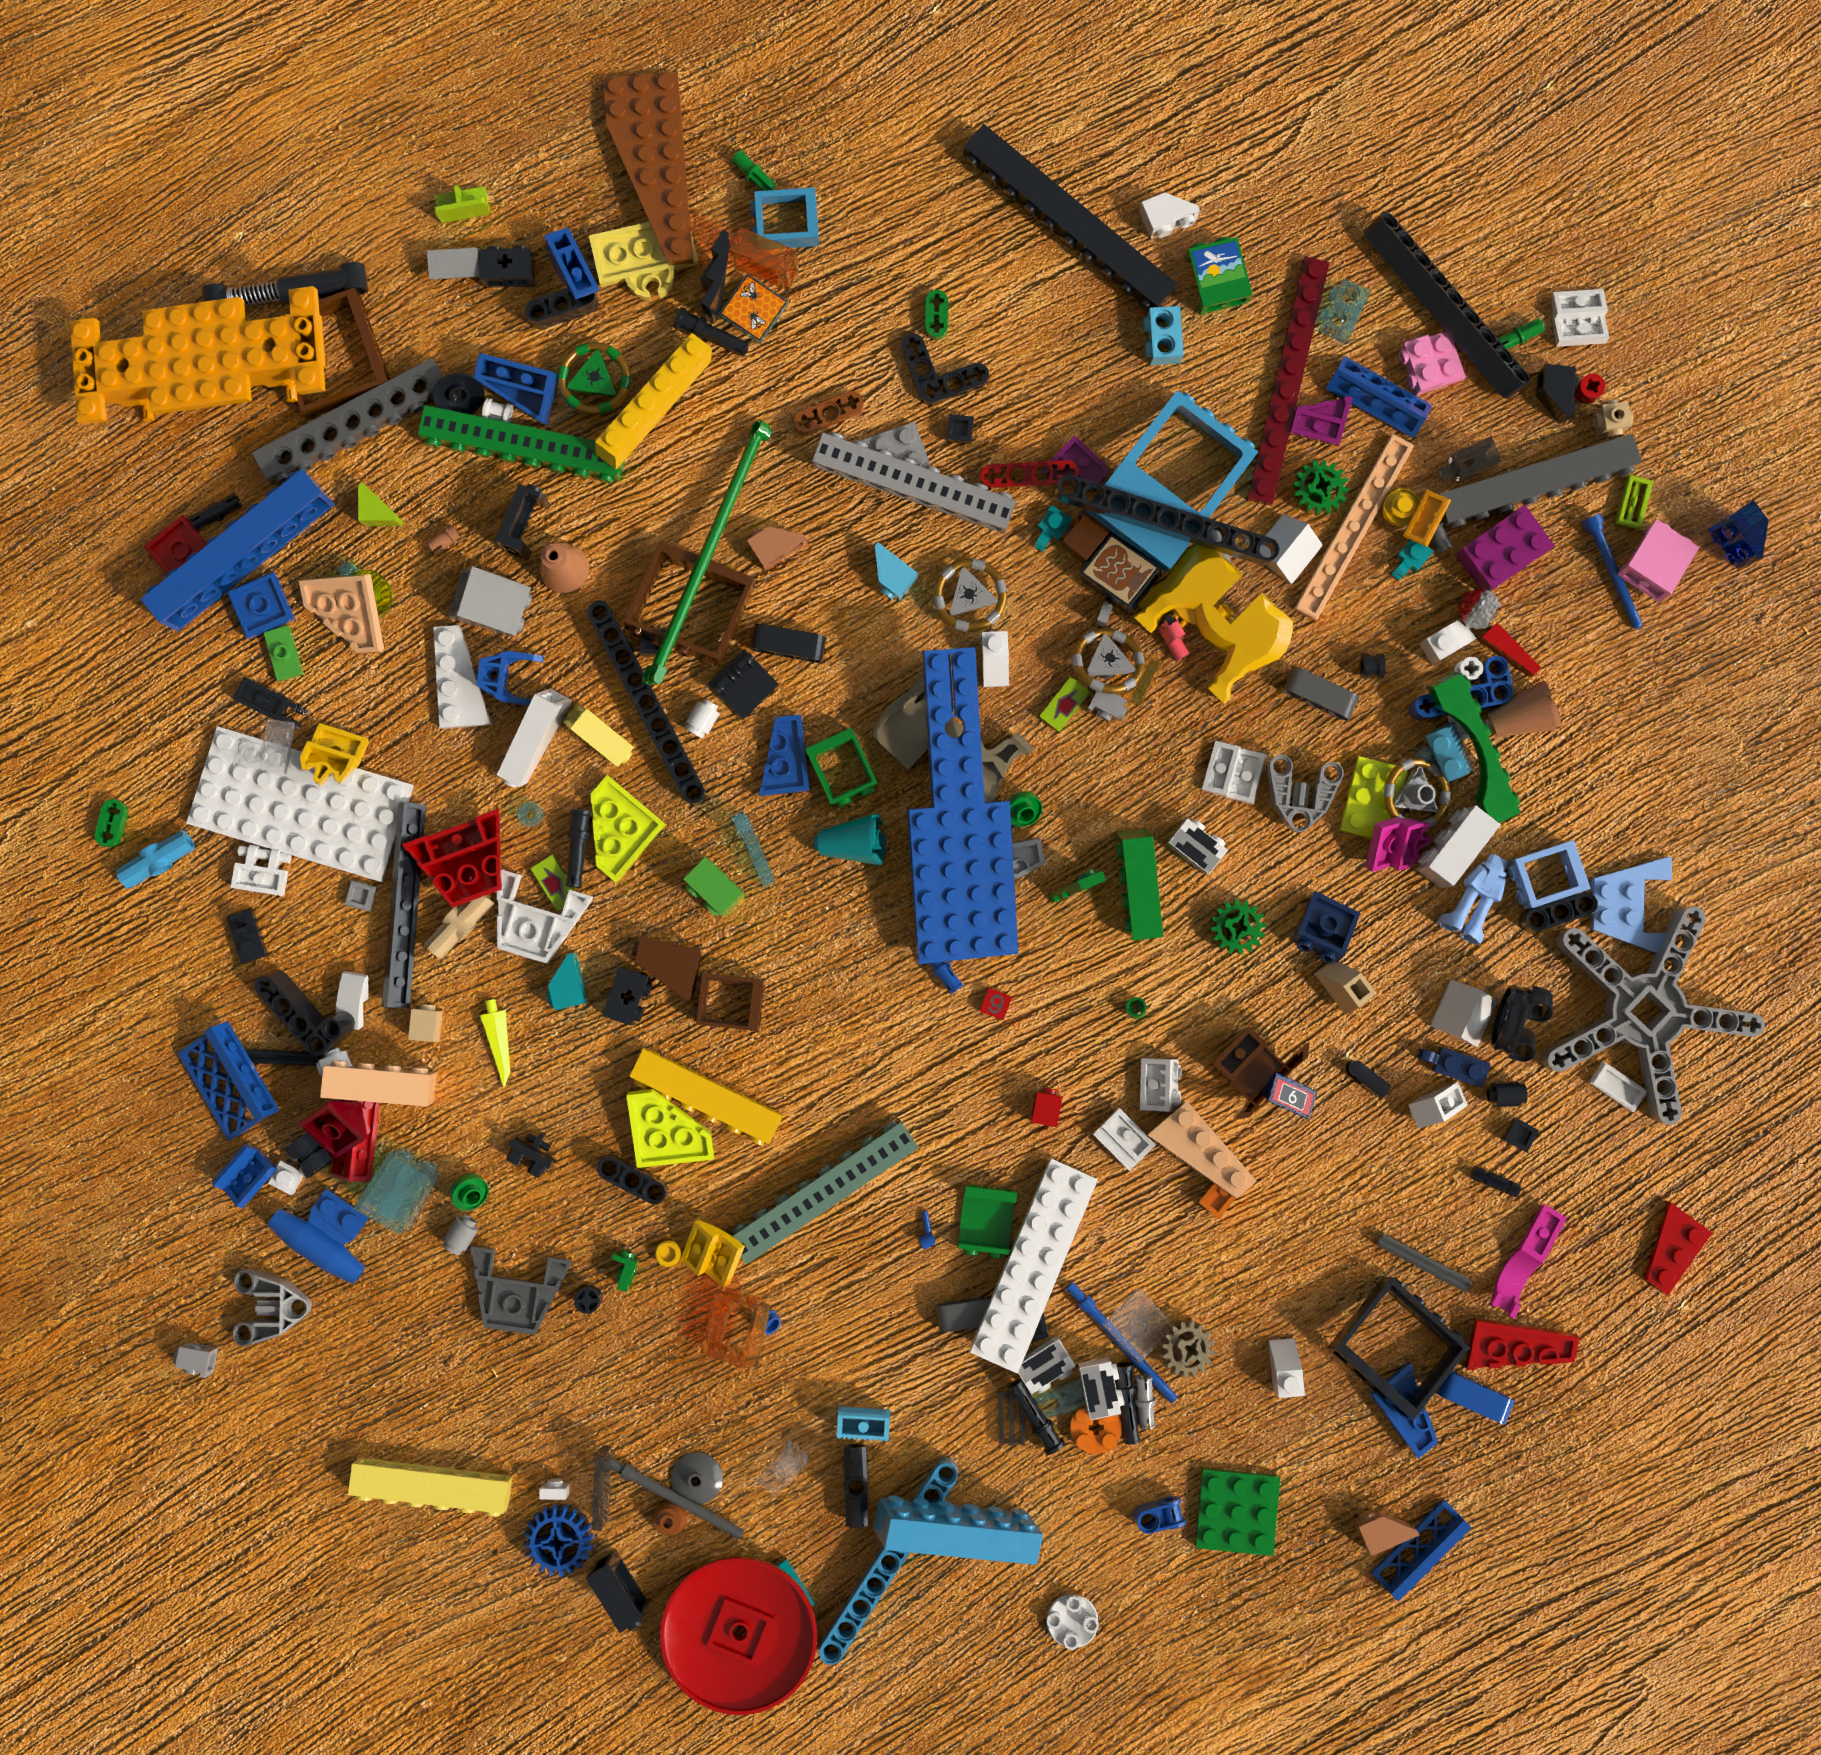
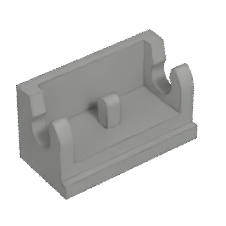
M478 248L427 250L430 280L479 277Z

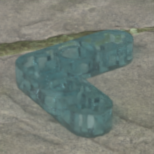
M745 811L732 815L738 834L746 844L763 887L766 888L775 884L776 881L749 816Z

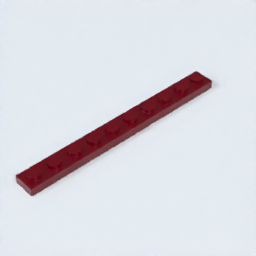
M1307 256L1303 260L1249 488L1248 501L1272 506L1328 273L1330 264L1328 261Z

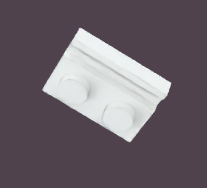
M1119 1107L1093 1133L1129 1171L1156 1145Z

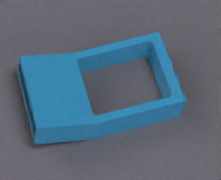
M1177 390L1105 485L1209 518L1258 451L1254 449L1255 445L1246 438L1241 439L1234 434L1235 430L1227 423L1221 424L1214 418L1215 415L1205 407L1200 408L1196 405L1192 396ZM1174 412L1181 413L1238 458L1235 466L1201 511L1194 510L1136 465L1138 458ZM1098 494L1092 502H1097L1099 500ZM1111 500V506L1113 507V509H1123V503L1121 500ZM1144 507L1136 508L1138 517H1148V512ZM1086 510L1088 514L1166 573L1190 544L1174 537ZM1166 514L1161 515V522L1165 526H1171L1173 523L1172 518ZM1188 522L1185 524L1187 532L1190 534L1197 533V527L1194 523Z

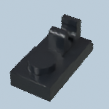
M253 908L227 916L241 964H247L269 956Z

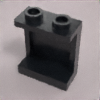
M518 484L495 541L505 552L528 561L532 551L521 540L534 507L538 505L549 510L551 504L546 499L547 496L541 493L542 489L532 484H527V486Z

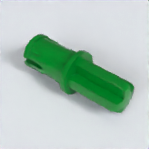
M743 150L738 151L733 156L732 164L746 175L748 182L752 181L761 191L774 190L776 188L775 182L761 170L762 166L760 164L756 165Z
M1537 318L1520 327H1513L1512 331L1498 337L1501 343L1504 342L1503 345L1507 350L1518 344L1522 346L1526 340L1543 333L1545 330L1544 324L1541 319Z

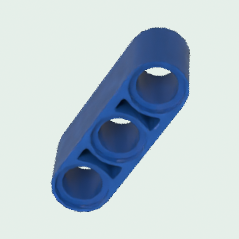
M1453 1371L1436 1391V1394L1503 1425L1506 1424L1515 1402L1512 1398Z

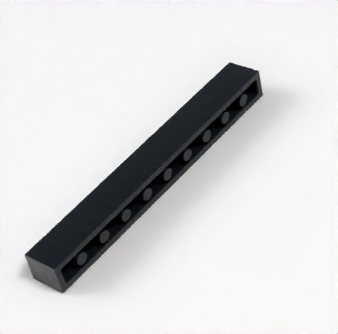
M984 123L965 144L963 156L969 166L974 169L977 167L984 173V177L991 184L996 183L999 185L1009 199H1016L1022 204V208L1030 216L1035 215L1040 219L1045 229L1057 233L1061 237V241L1067 247L1075 248L1085 262L1088 264L1093 263L1098 267L1099 272L1104 278L1112 279L1118 284L1119 289L1125 295L1133 296L1144 311L1148 312L1150 308L1162 307L1174 293L1177 286L1175 281Z

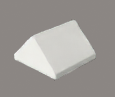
M1283 514L1266 535V537L1276 540L1280 548L1278 556L1269 564H1266V566L1291 585L1323 545L1307 523ZM1267 546L1260 547L1262 556H1271V551Z
M1450 980L1430 1026L1474 1047H1478L1498 1001L1480 989Z

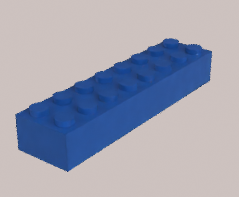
M303 469L294 471L280 487L271 489L266 494L264 500L251 505L243 517L230 522L222 534L210 538L202 550L189 555L186 563L168 572L165 580L147 589L146 595L141 598V601L159 623L179 632L336 504L320 484Z

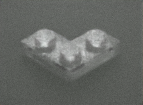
M267 719L263 744L237 740L233 766L287 774L295 724Z

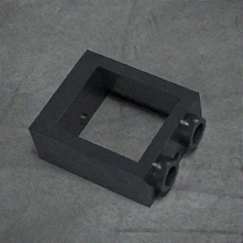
M615 1549L593 1564L586 1580L617 1630L621 1633L625 1629L631 1631L642 1623L641 1619L646 1614L645 1611L649 1602Z

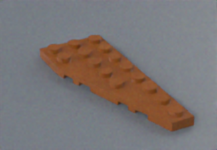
M678 71L603 78L606 125L668 266L693 264Z

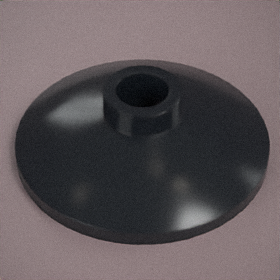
M466 373L448 374L442 377L433 389V399L438 408L465 414H471L478 410L485 398L482 383L477 381L474 376Z

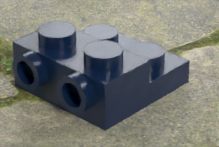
M1314 891L1310 896L1303 916L1299 919L1291 941L1297 943V948L1302 951L1310 952L1312 950L1320 954V959L1327 963H1333L1334 961L1338 963L1346 954L1361 913Z

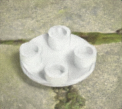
M1069 1594L1058 1598L1050 1606L1047 1613V1628L1051 1637L1058 1644L1069 1650H1074L1088 1644L1097 1633L1099 1627L1098 1614L1088 1599L1080 1595Z

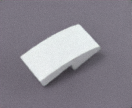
M344 971L338 989L336 1013L340 1011L349 1012L355 1020L354 1029L359 1030L363 1027V1002L368 1000V975Z

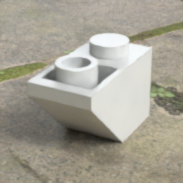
M1162 193L1143 201L1139 209L1150 239L1156 236L1159 238L1165 237L1172 233L1173 229L1180 226L1187 228L1193 225L1200 212L1198 205L1168 193Z

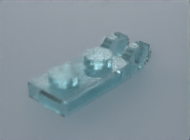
M1081 1377L1052 1388L1053 1390L1044 1392L1034 1398L1037 1404H1043L1057 1398L1059 1405L1047 1408L1042 1412L1046 1419L1060 1413L1066 1414L1086 1405Z

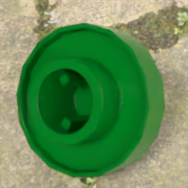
M1019 792L1008 799L1010 801V817L1013 826L1027 827L1036 822L1042 814V803L1039 797L1032 792Z
M466 1174L452 1184L449 1192L450 1199L456 1208L462 1211H470L484 1203L487 1199L489 1188L482 1176Z

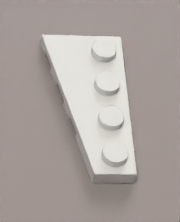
M459 625L433 627L439 728L491 726L492 723L486 710L484 697L477 686V675L472 666L462 628Z

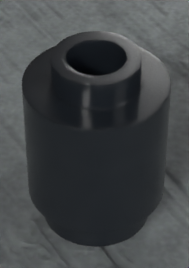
M1499 1081L1492 1082L1490 1087H1487L1486 1097L1487 1101L1492 1103L1494 1108L1519 1107L1521 1104L1527 1103L1528 1092L1525 1083Z

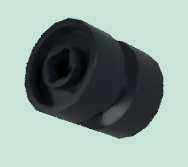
M305 1133L284 1149L293 1162L298 1161L300 1163L298 1169L305 1179L312 1177L334 1160L333 1156L325 1148H321L320 1144L309 1133Z

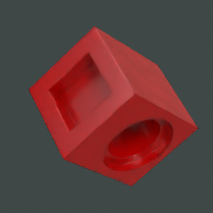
M1042 1087V1092H1035L1030 1119L1031 1123L1057 1127L1063 1098L1061 1095H1057L1058 1090Z

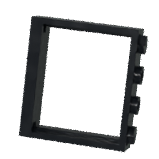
M1383 1277L1327 1349L1404 1419L1415 1420L1470 1347L1463 1342L1464 1339L1459 1332L1453 1329L1450 1330L1444 1324L1446 1321L1436 1312H1430L1425 1307L1426 1303L1422 1298L1408 1292L1405 1289L1407 1285L1404 1282H1400L1396 1277ZM1387 1292L1449 1347L1408 1401L1346 1345Z

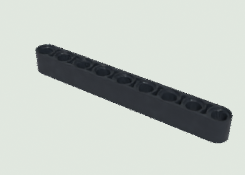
M1382 211L1364 230L1368 241L1503 398L1511 399L1529 383L1530 378L1527 372L1396 218L1389 212Z
M1074 475L1062 476L1055 487V495L1063 503L1205 548L1215 549L1218 552L1252 563L1266 565L1279 554V544L1272 538ZM1064 483L1071 484L1074 488V493H1063L1061 485ZM1088 491L1096 492L1099 500L1097 502L1088 501L1086 493ZM1111 500H1121L1123 503V509H1113V507L1111 506ZM1144 507L1148 512V517H1138L1136 508ZM1161 515H1169L1173 521L1172 525L1165 526L1161 522ZM1188 522L1194 523L1197 527V533L1190 534L1187 532L1185 524ZM1210 531H1219L1222 540L1220 542L1212 540ZM1235 539H1244L1246 549L1237 548ZM1261 546H1267L1270 549V557L1261 555Z
M601 600L593 601L587 609L588 617L675 784L686 802L696 806L702 804L707 797L706 788L652 685H646L642 681L636 687H632L629 684L631 677L634 675H640L642 678L644 670L617 618L606 602ZM598 609H606V616L603 619H595V612ZM612 630L618 631V637L615 641L608 642L606 640L608 632ZM622 653L630 654V659L626 664L618 663V657ZM646 697L653 698L654 702L650 709H643L641 707V702ZM659 719L664 720L665 728L660 732H655L653 730L654 722ZM669 742L677 744V750L673 754L665 753V745ZM681 764H686L689 767V772L684 777H678L676 774V769ZM694 786L699 787L701 790L700 796L695 800L689 799V789Z

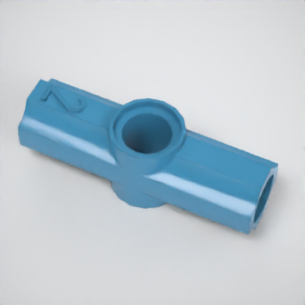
M181 830L163 842L152 844L141 850L138 857L116 869V876L126 889H131L147 878L160 875L173 866L172 863L195 850V843L184 830Z

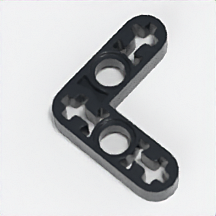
M915 333L904 337L902 352L920 400L925 405L932 406L980 389L988 383L989 370L982 363H973L937 377L923 338ZM910 341H913L914 344H919L917 346L919 357L914 359L913 350L911 348L907 349ZM918 364H926L929 372L924 376L916 374L915 367ZM978 370L979 374L984 373L981 381H978L977 378H972L968 382L969 386H966L963 374H966L968 379L974 376V371ZM951 378H957L961 382V387L955 391L948 388L947 382ZM939 383H943V390L946 394L942 395V390L935 392L934 398L924 395L927 392V388L930 387L932 391L940 389Z

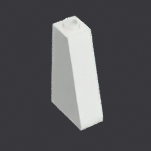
M551 688L534 694L497 773V776L503 778L505 784L516 788L528 783L573 700Z

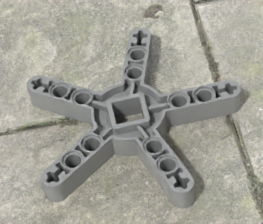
M1681 907L1674 913L1665 932L1667 934L1658 953H1655L1646 973L1629 975L1580 929L1565 928L1557 933L1555 941L1559 949L1608 995L1605 1000L1604 1018L1546 1048L1541 1054L1540 1061L1544 1068L1562 1072L1619 1041L1637 1047L1644 1087L1648 1091L1646 1098L1650 1116L1659 1123L1673 1125L1680 1120L1682 1111L1669 1044L1682 1033L1684 1028L1755 1037L1764 1031L1765 1022L1760 1015L1754 1013L1687 1004L1682 990L1676 983L1705 924L1706 915L1699 907ZM1687 914H1689V917L1692 919V922H1690V919L1687 918ZM1568 935H1573L1571 940L1574 944H1568L1570 941ZM1677 935H1680L1682 938V945L1679 948L1675 944ZM1588 951H1591L1594 956L1590 964L1585 959ZM1667 958L1670 959L1672 964L1668 971L1664 968V961ZM1608 968L1612 971V979L1609 982L1604 978V972ZM1645 996L1661 1009L1646 1026L1630 1012ZM1697 1011L1701 1015L1698 1024L1693 1020V1016ZM1722 1015L1726 1018L1724 1027H1721L1719 1024V1019ZM1739 1021L1751 1023L1750 1027L1738 1026ZM1602 1028L1605 1032V1037L1599 1042L1597 1032ZM1577 1041H1580L1583 1047L1581 1052L1576 1054L1574 1045ZM1554 1055H1560V1056H1561V1057H1559V1058L1556 1059L1557 1064H1553V1063H1552V1061L1555 1060V1056H1554ZM1657 1055L1660 1061L1659 1065L1654 1068L1652 1058ZM1662 1080L1664 1082V1090L1659 1093L1657 1091V1084ZM1668 1108V1112L1665 1113L1664 1116H1663V1115H1662V1112H1665L1666 1109Z

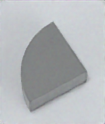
M1103 602L1095 625L1105 627L1113 607L1112 603Z

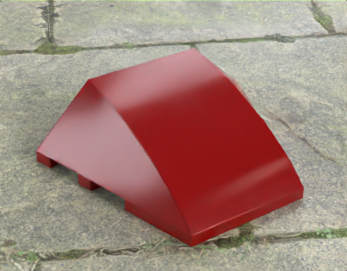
M499 808L431 836H423L402 844L452 908L502 890Z

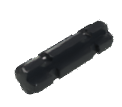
M1474 1166L1470 1174L1472 1180L1480 1183L1483 1182L1484 1185L1505 1192L1513 1197H1517L1521 1191L1520 1184L1509 1181L1492 1172H1486L1485 1169Z

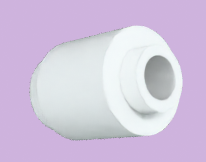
M704 699L703 703L697 701L686 720L687 725L685 729L703 738L705 733L708 734L720 714L716 711L718 706Z

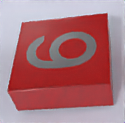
M988 987L979 1011L1004 1020L1012 996Z

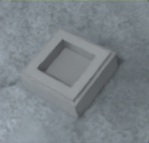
M351 880L344 905L371 912L378 887Z

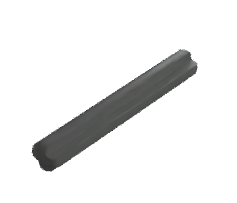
M1384 1233L1379 1234L1375 1243L1377 1246L1464 1292L1468 1291L1472 1283L1471 1279Z

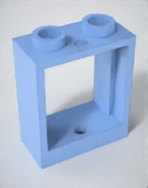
M1574 840L1508 861L1510 865L1508 873L1511 880L1516 883L1518 888L1516 896L1520 905L1524 906V909L1538 907L1591 889ZM1559 852L1571 888L1536 899L1524 863Z

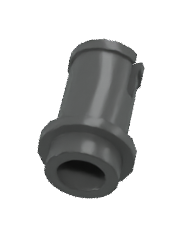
M1443 522L1439 523L1432 537V541L1439 553L1453 546L1442 526L1444 525Z

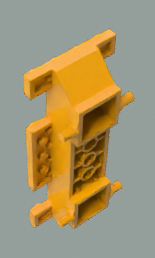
M314 286L289 289L290 314H281L280 317L246 321L244 300L240 297L143 310L144 334L133 338L101 342L99 320L88 318L70 321L77 422L82 425L106 422L105 403L121 404L125 407L141 406L143 407V421L153 422L155 421L154 415L252 402L251 386L265 385L268 388L276 386L286 387L287 402H297V393L303 395L325 392L324 368H326L322 316L319 314L318 289ZM275 343V347L270 351V347Z

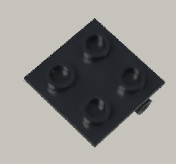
M745 649L708 683L743 720L780 685Z

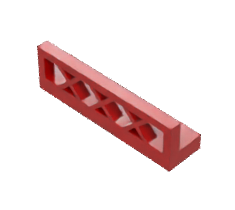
M341 1099L340 1102H361L367 1138L338 1158H334L331 1177L348 1182H371L380 1103ZM343 1161L345 1163L344 1173H342Z

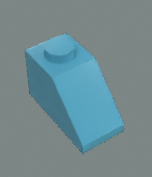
M877 542L875 545L879 587L882 588L880 592L889 600L895 598L897 601H900L918 579V573Z

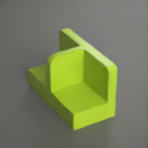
M455 184V192L435 195L437 207H434V210L441 223L491 214L484 186L461 190L459 185Z

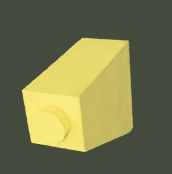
M579 702L562 720L572 731L617 767L621 763L625 764L632 756L631 750L634 747Z

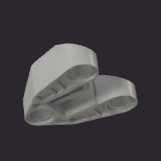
M1277 755L1268 762L1266 768L1271 805L1291 831L1296 833L1303 832L1328 811L1344 775L1343 768L1336 762H1328L1319 768L1315 784L1312 788L1310 809L1307 808L1310 784L1295 782L1292 806H1289L1293 764L1289 757ZM1276 760H1283L1286 763L1287 770L1285 773L1279 774L1275 772L1273 764ZM1327 767H1334L1337 770L1338 776L1334 781H1329L1325 778L1324 771ZM1295 814H1302L1305 817L1306 823L1304 827L1297 828L1293 825L1292 818Z
M253 1268L241 1270L234 1278L236 1290L242 1294L254 1295V1297H280V1300H257V1306H255L257 1315L279 1316V1319L262 1318L260 1320L242 1321L234 1327L233 1339L239 1346H248L278 1337L290 1330L310 1313L312 1308L311 1300L287 1279ZM245 1273H248L252 1279V1286L249 1288L243 1286L241 1278ZM295 1300H301L305 1304V1310L302 1314H297L293 1311L292 1304ZM244 1325L249 1328L251 1337L248 1340L240 1335V1329Z

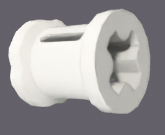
M486 398L482 417L511 423L514 406L511 403L505 405L493 402L491 398Z
M1468 657L1464 661L1457 663L1453 672L1466 675L1471 682L1482 674L1483 665L1476 657ZM1467 666L1468 669H1472V673L1469 674V671H1465L1464 667Z

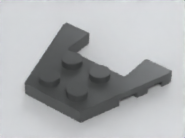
M471 1246L470 1251L471 1256H473L474 1274L479 1290L478 1298L483 1327L535 1335L572 1264V1259L549 1256L544 1283L493 1276L496 1248Z

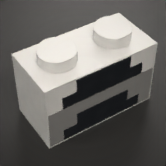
M1187 818L1166 845L1205 876L1209 875L1228 851L1224 847L1226 843L1214 834L1212 837L1203 831L1205 826L1193 818L1191 821Z
M1055 1336L1025 1355L1018 1373L1031 1394L1036 1391L1040 1394L1050 1388V1382L1057 1378L1062 1380L1072 1374V1369L1076 1366L1059 1337Z
M1109 1357L1078 1363L1090 1420L1121 1414L1120 1406L1124 1405L1121 1389L1116 1390L1115 1380L1119 1379L1116 1363L1111 1364Z

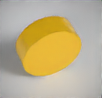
M673 1240L661 1242L655 1250L657 1262L664 1267L674 1266L682 1255L680 1245Z

